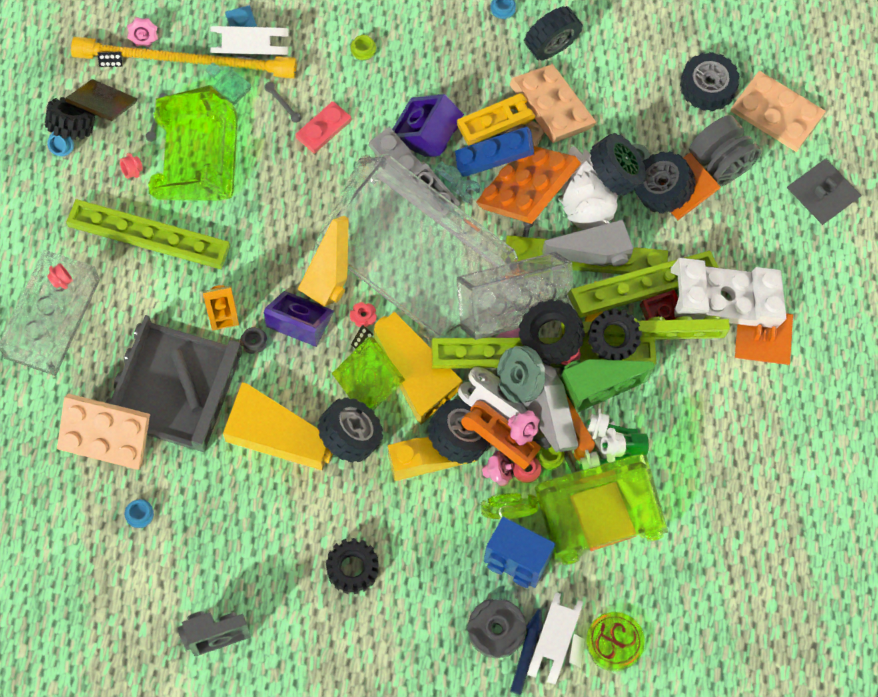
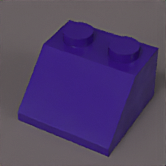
M445 94L412 97L392 130L411 151L424 157L440 156L446 150L447 143L452 134L458 129L457 119L462 118L464 114Z

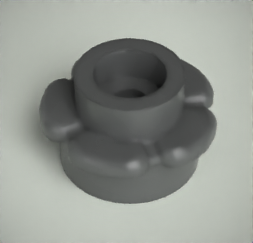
M248 328L240 337V344L247 353L262 352L267 346V335L259 328Z

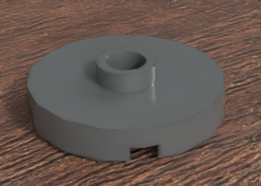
M485 600L475 607L469 617L467 627L469 640L474 648L486 657L496 659L508 657L516 652L524 642L526 634L525 617L520 609L508 600ZM493 625H500L502 632L499 634L493 633L491 630Z

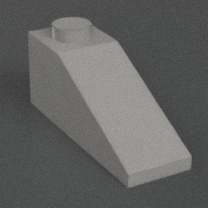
M623 220L545 240L542 252L544 257L598 266H620L630 260L634 248Z
M544 363L545 383L542 392L535 400L523 404L527 410L533 411L535 416L540 419L538 426L555 452L576 450L578 442L564 384L558 377L555 369L551 365Z

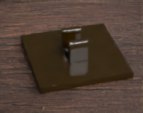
M91 79L65 98L66 102L110 121L116 119L138 100L136 97L94 79Z

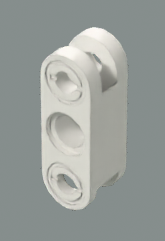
M210 26V32L222 34V46H217V48L211 47L210 53L288 55V47L270 46V36L288 37V28Z
M482 367L472 368L468 375L470 382H463L458 388L460 398L471 407L476 401H483L508 421L513 415L517 416L528 411L523 403H514L506 398L499 386L501 379Z
M555 592L527 675L536 678L542 657L552 659L554 662L547 682L554 685L558 679L583 602L578 600L573 610L559 605L561 594Z

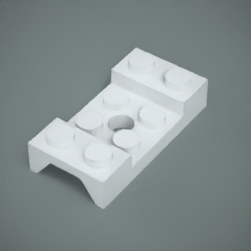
M678 258L671 267V273L678 275L679 298L674 311L675 317L690 316L698 320L704 319L707 316H719L720 319H729V323L750 326L761 324L762 327L772 328V326L778 328L787 319L781 270L755 267L752 272L705 267V261ZM721 291L729 293L732 301L726 300L721 295Z

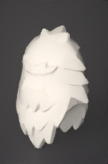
M572 146L569 155L576 156L581 164L562 186V195L558 197V200L564 206L563 210L568 215L569 221L581 229L586 230L608 224L614 218L618 205L616 201L618 195L615 192H611L608 187H605L598 178L597 173L592 167L591 154L586 149H584L582 154L580 150Z

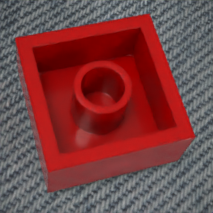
M675 290L648 298L640 304L646 321L652 317H664L665 320H676L678 318L674 314L678 301Z

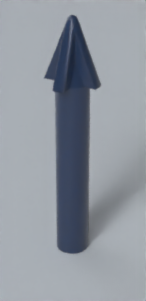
M540 608L526 626L527 634L510 689L511 693L517 695L522 694L539 633L542 632V612Z

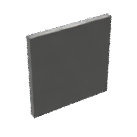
M826 158L787 186V189L822 225L862 196Z

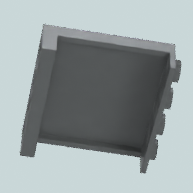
M145 315L142 324L138 323L136 326L134 344L125 353L124 369L122 373L119 372L114 381L115 391L112 398H108L106 403L149 413L150 419L147 436L205 453L242 355L241 344L229 340L228 345L157 325L151 323L150 317ZM181 349L202 405V409L199 411H191L170 354L173 350Z

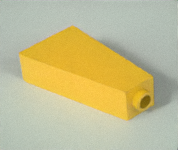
M394 311L388 317L383 316L376 322L374 326V339L413 414L422 425L436 413L442 404L444 405L446 401L451 400L458 393V388L463 383V380L451 368L432 369L431 348Z
M241 383L223 432L225 442L319 470H323L324 464L330 463L333 456L330 450L324 446L323 440L320 439L318 428L250 385Z

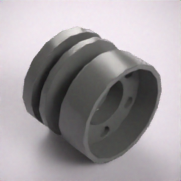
M733 115L721 117L711 123L694 139L689 148L690 153L702 166L708 165L706 171L713 176V179L720 186L727 185L748 171L758 160L762 152L757 144H753V139L750 136H743L744 129Z

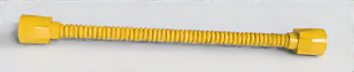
M75 36L71 43V55L74 58L94 59V56H98L97 52H121L122 57L127 56L128 58L140 57V59L150 58V60H166L170 62L173 60V62L196 63L200 65L209 64L233 68L242 67L243 69L252 68L253 70L262 69L263 71L273 73V77L295 79L296 73L294 72H296L297 59L291 57L275 56V60L268 59L266 62L265 60L255 61V59H239L235 57L232 59V57L225 56L222 58V56L107 46L96 43V39Z

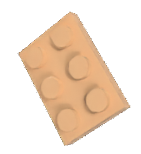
M553 64L512 78L509 85L516 94L524 95L527 100V108L532 109L535 115L534 119L552 143L585 132L596 124L595 119Z
M761 71L755 75L730 110L796 152L826 112Z
M68 393L64 397L57 449L139 470L143 462L150 414Z

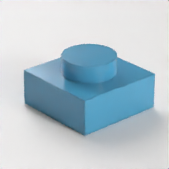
M250 5L225 12L229 27H257Z

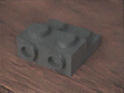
M204 611L189 615L187 617L188 620L182 621V626L177 627L185 650L191 649L194 657L251 638L244 615H237V613L226 614L220 618L219 622L215 623L211 612L205 614Z

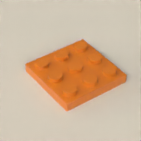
M533 146L534 155L510 162L503 167L493 182L484 189L476 203L483 210L532 224L581 163L576 156Z

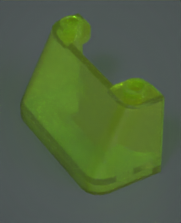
M211 85L156 98L154 119L166 131L163 174L156 173L151 176L148 183L149 194L158 200L222 201L232 198L234 192L238 125L237 112L232 103Z
M646 455L631 456L550 479L535 486L536 496L549 540L555 543L553 554L556 563L562 562L563 565L574 564L579 561V557L583 555L584 550L637 535L651 542L663 538V534L668 533V527Z

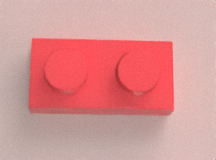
M332 101L295 134L296 138L315 154L352 121V117Z

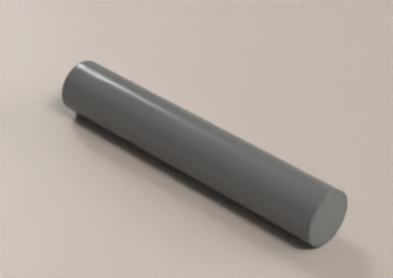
M181 349L173 350L170 354L191 411H199L202 409V405Z

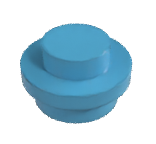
M492 0L490 10L495 17L508 19L514 15L516 3L514 0Z
M52 132L47 142L49 150L58 156L70 154L74 148V141L71 140V137L64 139L62 135L55 136L53 135L54 132Z
M134 500L125 509V519L134 528H144L153 520V507L146 500Z

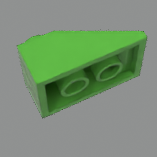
M588 359L580 362V360H576L564 367L565 370H563L560 380L564 384L566 395L578 413L646 383L655 366L653 362Z

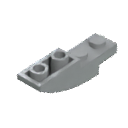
M390 126L369 142L368 146L385 164V171L433 217L441 221L461 204L426 163L422 165Z

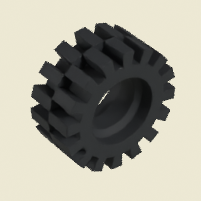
M60 97V100L54 98L48 102L45 128H48L49 132H54L53 135H62L64 139L71 137V140H76V137L84 139L85 136L89 137L93 133L94 113L66 102L65 97Z
M617 309L604 311L590 324L588 343L592 346L591 350L593 353L596 352L601 359L623 360L628 358L637 350L636 348L641 342L639 339L642 336V331H639V322H635V317L632 314L628 315L625 310L618 311ZM609 325H618L624 330L625 340L621 345L611 346L605 341L604 331Z
M351 538L352 541L347 542V539L341 540L342 544L338 545L336 543L333 546V551L328 553V560H326L327 575L331 584L333 583L338 591L341 589L346 594H349V592L359 594L358 591L363 590L365 592L370 585L372 586L375 583L379 573L377 553H374V548L371 545H366V541L361 540V542H357V538ZM351 556L360 558L364 564L363 571L355 577L347 576L341 570L342 562Z

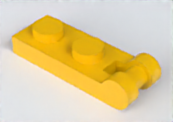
M517 94L457 119V126L467 145L470 146L517 125L528 124L534 120L535 115L532 109L527 108V100L524 95ZM511 110H517L518 113L512 114Z

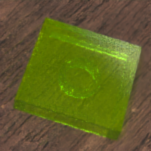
M368 337L331 373L350 399L354 398L361 403H365L373 411L405 381L404 377L373 337Z

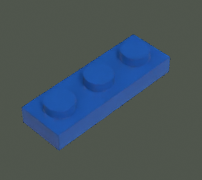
M524 127L455 150L458 175L461 177L470 176L534 155L531 130L528 127Z

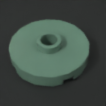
M515 346L514 348L507 349L501 356L497 375L501 377L499 386L506 398L514 403H528L535 400L542 392L545 383V369L542 359L537 352L528 346Z

